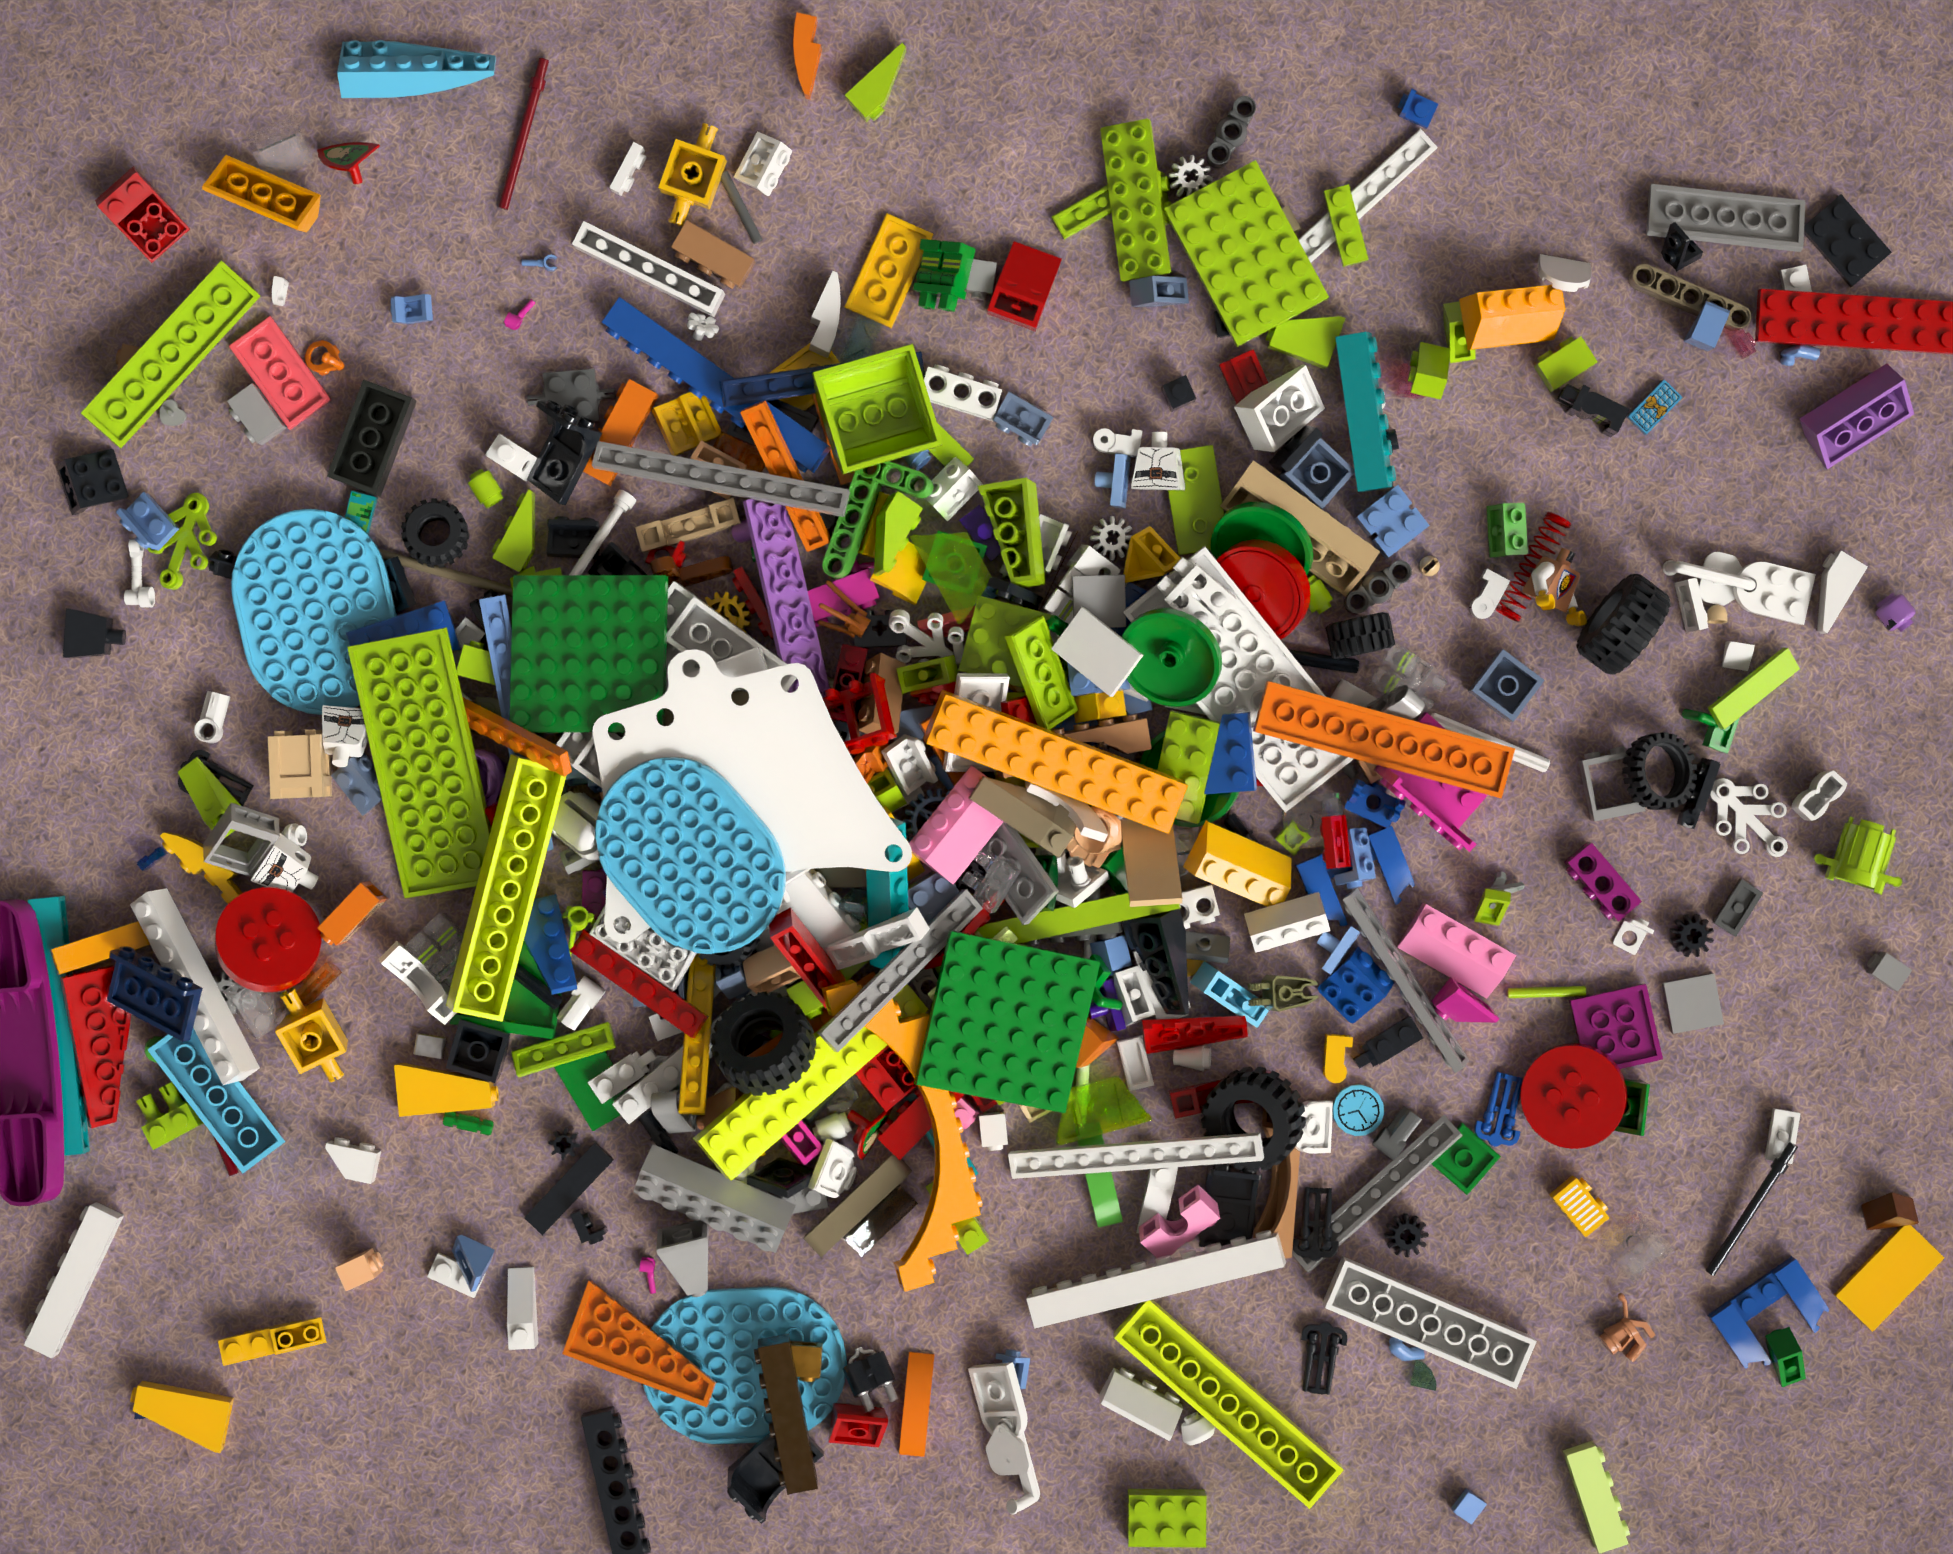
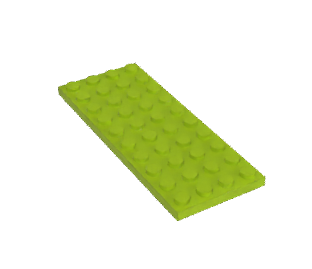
M447 627L347 647L404 898L477 886L492 827L485 812L487 804Z

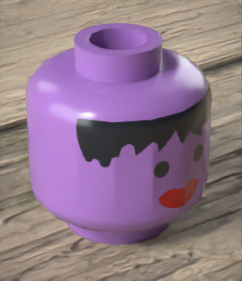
M1892 593L1877 604L1876 616L1888 631H1894L1898 628L1902 632L1914 623L1911 618L1915 615L1916 611L1903 594L1895 595Z

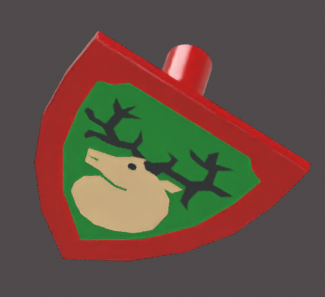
M349 142L317 149L320 161L329 168L350 172L353 184H360L363 180L358 164L379 148L380 145L367 142Z
M892 1108L887 1112H882L872 1122L854 1110L849 1112L847 1119L858 1125L853 1141L859 1144L857 1155L861 1160H864L881 1134L879 1128L888 1120Z

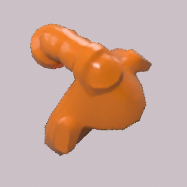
M315 341L306 350L305 362L307 367L319 373V375H328L330 371H341L345 366L339 357L340 351L338 347L328 341ZM323 346L328 351L322 356L321 360L324 363L315 365L311 361V354L315 348Z

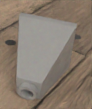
M699 1220L658 1229L657 1254L687 1296L700 1297L706 1294V1291H708L709 1224Z

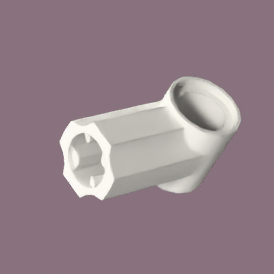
M207 691L200 720L194 728L195 736L199 740L206 743H216L222 738V726L230 696ZM211 724L214 728V733L211 737L206 738L204 736V729L207 725Z
M584 976L578 983L577 989L573 990L571 994L573 996L560 1011L557 1019L565 1026L576 1030L589 1010L593 1009L599 1002L605 990Z

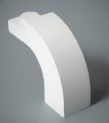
M396 941L379 958L380 963L406 983L420 998L426 1010L445 1025L457 1013L445 1006L450 987L439 975L436 976L429 970L430 967L426 962L422 964L415 952H410Z

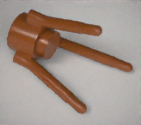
M827 580L825 582L826 585L857 614L851 612L848 617L820 603L819 608L845 621L844 626L846 627L819 620L817 624L846 633L853 638L855 635L861 638L871 621L866 617L867 612L860 609L830 580Z

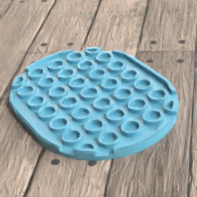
M318 509L293 510L275 516L264 522L248 537L239 551L232 572L233 604L244 652L253 675L258 683L277 701L287 707L289 706L309 714L322 715L323 705L355 708L360 705L347 648L350 644L346 632L397 616L388 572L381 552L370 536L351 520L336 513Z
M656 758L638 764L625 772L612 784L605 794L595 825V839L600 855L599 860L610 881L660 937L676 947L679 946L694 953H721L733 951L750 943L773 921L782 903L786 884V871L781 849L766 824L734 787L717 771L700 762L686 758Z
M771 1286L709 1289L703 1296L692 1297V1295H688L676 1301L660 1315L651 1328L716 1381L708 1407L643 1384L647 1398L660 1418L673 1430L698 1442L709 1444L757 1443L770 1433L769 1422H773L771 1413L766 1414L764 1398L768 1397L766 1388L761 1389L759 1374L763 1373L761 1364L756 1365L754 1349L758 1348V1339L789 1334L790 1341L823 1343L820 1378H815L813 1382H804L799 1380L800 1377H797L808 1431L828 1416L833 1409V1403L838 1401L843 1390L846 1378L843 1368L847 1366V1356L840 1330L829 1313L821 1305L795 1290Z

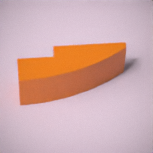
M796 12L793 36L795 65L805 99H811L822 52L821 44L813 43L818 20L816 16Z

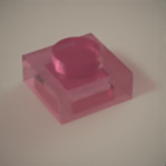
M1743 329L1729 337L1742 359L1756 352L1754 347L1756 345L1755 340L1750 333H1745Z

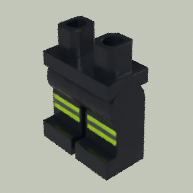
M1566 384L1556 400L1557 403L1568 408L1566 414L1570 416L1576 414L1580 419H1590L1604 426L1602 434L1610 438L1619 432L1630 410L1629 408L1596 392H1589L1590 387L1582 385L1578 389L1570 384Z

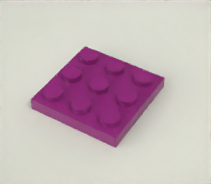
M1645 983L1569 1000L1579 1044L1589 1045L1604 1052L1616 1063L1619 1069L1663 1060Z

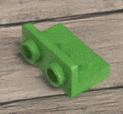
M1503 503L1487 506L1489 558L1528 554L1525 504Z

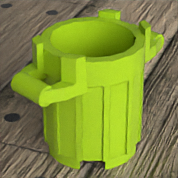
M1849 817L1848 822L1844 825L1834 859L1824 857L1822 854H1817L1814 858L1816 864L1828 866L1825 878L1832 881L1836 878L1873 889V893L1882 895L1885 883L1895 888L1902 885L1900 877L1885 875L1896 841V830L1891 829L1890 835L1883 832L1884 825L1861 819L1860 824L1856 825L1852 824L1854 817Z

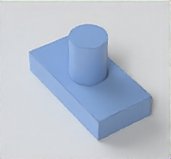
M1115 454L1113 473L1096 472L1095 486L1112 488L1110 505L1115 508L1126 509L1131 457L1125 454Z
M1351 926L1341 941L1328 932L1320 936L1317 944L1332 953L1322 967L1324 971L1330 975L1335 971L1359 936L1360 932Z

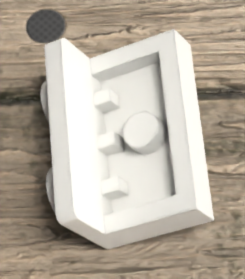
M1040 514L1044 572L1050 574L1051 569L1057 570L1062 556L1058 555L1061 545L1067 546L1072 532L1067 531L1068 524H1063Z
M906 734L881 752L901 793L909 795L926 781L935 783L938 781V778L935 774L936 768L934 764L927 758L924 752L926 748L919 738Z

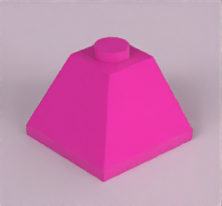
M1452 977L1448 979L1432 1000L1436 1007L1434 1011L1445 1020L1449 1017L1455 1022L1496 1023L1499 1020V1017L1488 1004Z

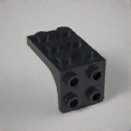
M548 400L547 403L538 401L536 407L553 418V425L527 480L558 504L566 506L602 432L594 427L595 422L586 417H580L578 415L579 411L570 405L565 404L562 407L552 400Z
M1229 1163L1207 1165L1204 1191L1218 1203L1220 1219L1212 1227H1208L1200 1232L1199 1247H1206L1214 1243H1220L1221 1246L1231 1244L1230 1240L1243 1236L1246 1237V1240L1252 1239L1259 1181L1262 1180V1174L1259 1169L1257 1172H1249L1247 1167L1239 1170L1229 1165Z
M770 1433L728 1467V1495L734 1502L737 1503L739 1501L745 1507L746 1514L752 1520L757 1519L761 1524L766 1521V1513L773 1500L786 1488V1486L781 1487L778 1471H782L781 1462H776L773 1447L777 1446L776 1437L771 1438ZM810 1438L815 1463L824 1456V1451Z

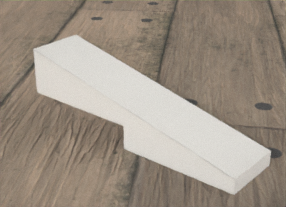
M916 907L829 944L825 950L836 969L840 970L877 958L881 952L921 940L930 928Z

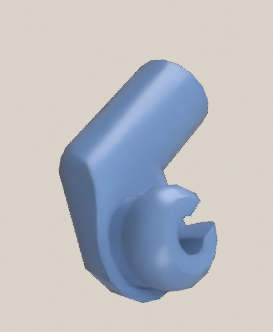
M1807 345L1789 347L1781 352L1780 356L1782 358L1780 362L1785 366H1793L1795 358L1799 357L1816 361L1820 356V349Z
M1395 1337L1389 1339L1390 1352L1401 1361L1425 1359L1423 1349L1418 1347L1408 1348L1402 1343V1340Z

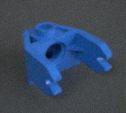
M1356 779L1346 799L1347 802L1344 808L1389 829L1391 823H1396L1400 818V813L1404 809L1406 801L1386 794L1387 788L1377 783H1372L1369 786L1365 782ZM1372 794L1376 795L1379 799V804L1375 809H1370L1366 805L1367 797Z

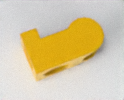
M1325 1034L1323 1074L1332 1083H1340L1346 1078L1347 1068L1344 1065L1345 1047H1352L1353 1037L1351 1035Z

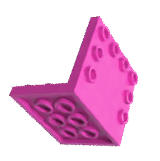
M1424 712L1417 720L1420 723L1445 729L1427 712ZM1376 766L1374 771L1382 777L1379 782L1399 799L1403 800L1406 797L1412 803L1410 808L1420 817L1424 814L1431 819L1429 825L1459 851L1464 847L1470 852L1477 845L1462 833L1459 828L1488 795L1383 766Z

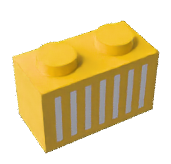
M1572 1175L1552 1191L1549 1196L1584 1237H1587L1609 1219V1216L1605 1213L1608 1208L1599 1197L1594 1199L1590 1195L1589 1191L1592 1188L1582 1177L1578 1180Z

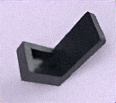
M1676 222L1670 224L1661 254L1664 261L1670 264L1677 272L1701 259L1703 251L1693 240H1690Z

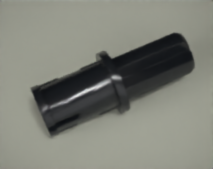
M1235 813L1225 818L1223 822L1229 831L1259 843L1252 834L1254 831H1249Z
M652 1110L638 1118V1121L641 1122L650 1135V1141H654L658 1147L677 1154L679 1152L666 1133L665 1128L662 1127L653 1115Z

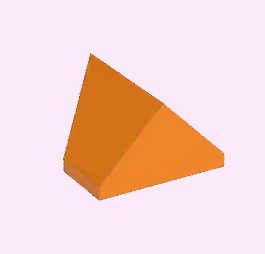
M1089 1016L1076 1068L1088 1066L1119 1039L1117 1035L1096 1020H1090Z

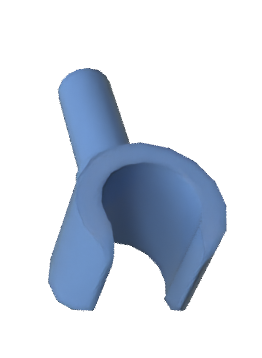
M551 254L547 255L544 259H522V266L544 267L550 272L555 271L557 267L547 266L546 261L548 259L556 260L557 257Z

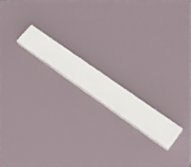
M1421 128L1351 191L1358 220L1438 148ZM1328 213L1298 239L1311 263L1335 242Z

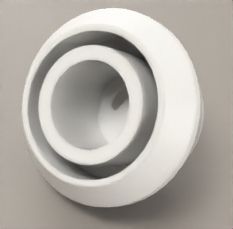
M1198 1412L1184 1418L1185 1422L1181 1425L1182 1440L1188 1445H1195L1207 1440L1215 1431V1426L1204 1416L1199 1415Z

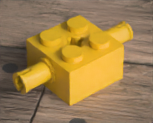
M702 123L696 144L692 145L675 139L658 187L661 193L672 196L676 200L668 219L670 223H677L678 226L683 227L690 205H697L708 210L711 208L727 163L725 156L710 150L715 134L718 131V128L712 125L709 127L708 124ZM696 170L698 177H693L690 180L687 173H693Z
M294 987L289 988V993L287 990L283 991L280 994V998L285 1003L290 1014L277 1020L275 1033L299 1074L321 1065L329 1082H334V1077L337 1080L340 1079L344 1073L334 1058L347 1051L348 1039L325 999L322 998L310 1005L304 1006Z

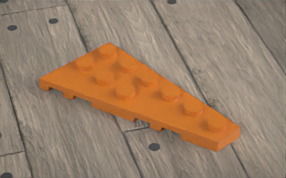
M588 1280L562 1354L698 1405L708 1407L716 1381L595 1283Z

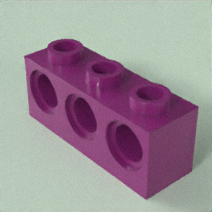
M1592 842L1585 843L1564 861L1568 866L1565 871L1574 881L1578 879L1585 886L1582 891L1591 901L1596 899L1601 905L1599 911L1607 920L1612 918L1614 921L1619 922L1642 902ZM1586 856L1590 861V866L1587 870L1582 871L1578 866L1580 858ZM1603 876L1607 881V885L1603 890L1599 891L1595 887V881L1598 877ZM1616 896H1621L1623 899V906L1619 910H1615L1612 907V900Z

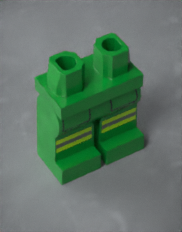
M921 239L919 249L923 250L921 267L917 273V283H914L913 288L914 291L920 293L918 306L934 310L937 297H940L938 309L955 312L958 299L965 300L967 292L964 290L968 284L976 249L961 242Z

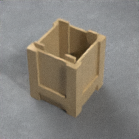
M305 730V735H293V731H274V736H268L270 799L332 796L331 755L325 753L322 730Z

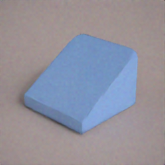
M1124 693L1127 715L1153 710L1151 700L1148 699L1146 702Z
M1466 1488L1453 1504L1451 1510L1472 1525L1487 1503Z

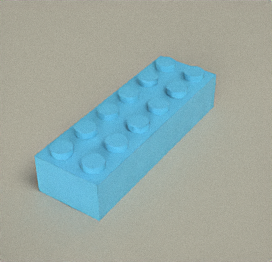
M194 1028L189 1041L182 1042L167 1034L147 1049L242 1174L285 1142L240 1081L226 1085L222 1084Z

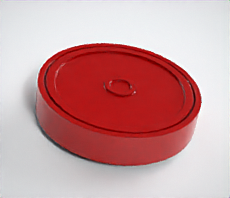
M1246 540L1231 546L1217 559V562L1280 640L1288 636L1303 620L1310 604L1309 580L1300 562L1285 548L1265 540Z
M262 887L244 892L234 898L219 917L215 933L217 959L225 973L233 981L247 989L258 992H278L289 989L305 979L317 962L322 937L320 936L322 932L318 929L320 926L318 917L305 900L290 891L274 887Z
M1579 1043L1558 1045L1542 1053L1529 1067L1521 1087L1522 1109L1532 1129L1549 1143L1569 1149L1590 1147L1606 1139L1620 1123L1627 1103L1625 1080L1616 1063L1599 1049Z

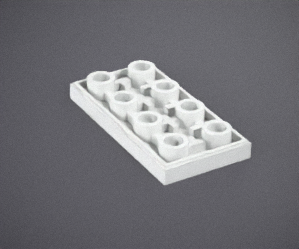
M604 906L589 934L670 990H676L696 953L672 945L660 937L651 927L628 943L613 941L605 931ZM619 916L614 920V929L618 933L625 934L630 930L631 922L627 917Z

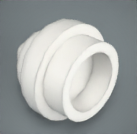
M296 823L289 824L281 832L282 835L299 847L305 845L307 841V832L302 825Z

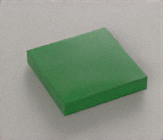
M1461 1122L1456 1128L1463 1136L1439 1156L1432 1165L1468 1195L1501 1156Z

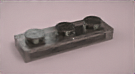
M899 1184L843 1238L860 1256H863L918 1203Z

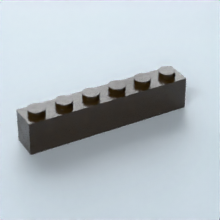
M789 1334L758 1339V1348L754 1349L756 1365L761 1364L763 1373L759 1374L761 1389L766 1388L768 1397L764 1398L766 1414L771 1413L773 1422H769V1431L771 1438L776 1437L777 1446L773 1447L776 1462H781L782 1471H778L781 1487L786 1486L787 1495L818 1489V1478Z

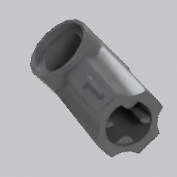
M1403 1106L1388 1127L1385 1126L1375 1137L1372 1145L1391 1160L1396 1159L1406 1146V1140L1422 1119Z

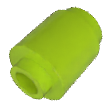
M479 469L469 476L471 481L467 484L481 505L484 504L486 509L504 498L501 494L502 489L490 470L484 472L483 469Z
M1313 575L1308 578L1311 594L1309 610L1311 613L1317 611L1318 614H1321L1332 607L1330 601L1333 600V597L1321 579H1317Z

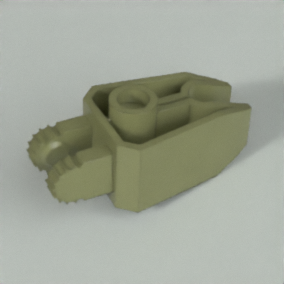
M1266 974L1262 982L1248 983V990L1258 991L1262 989V998H1252L1248 1000L1249 1006L1263 1005L1268 1011L1277 1012L1307 1005L1315 1001L1318 995H1304L1303 992L1296 991H1303L1304 987L1318 985V983L1307 978Z

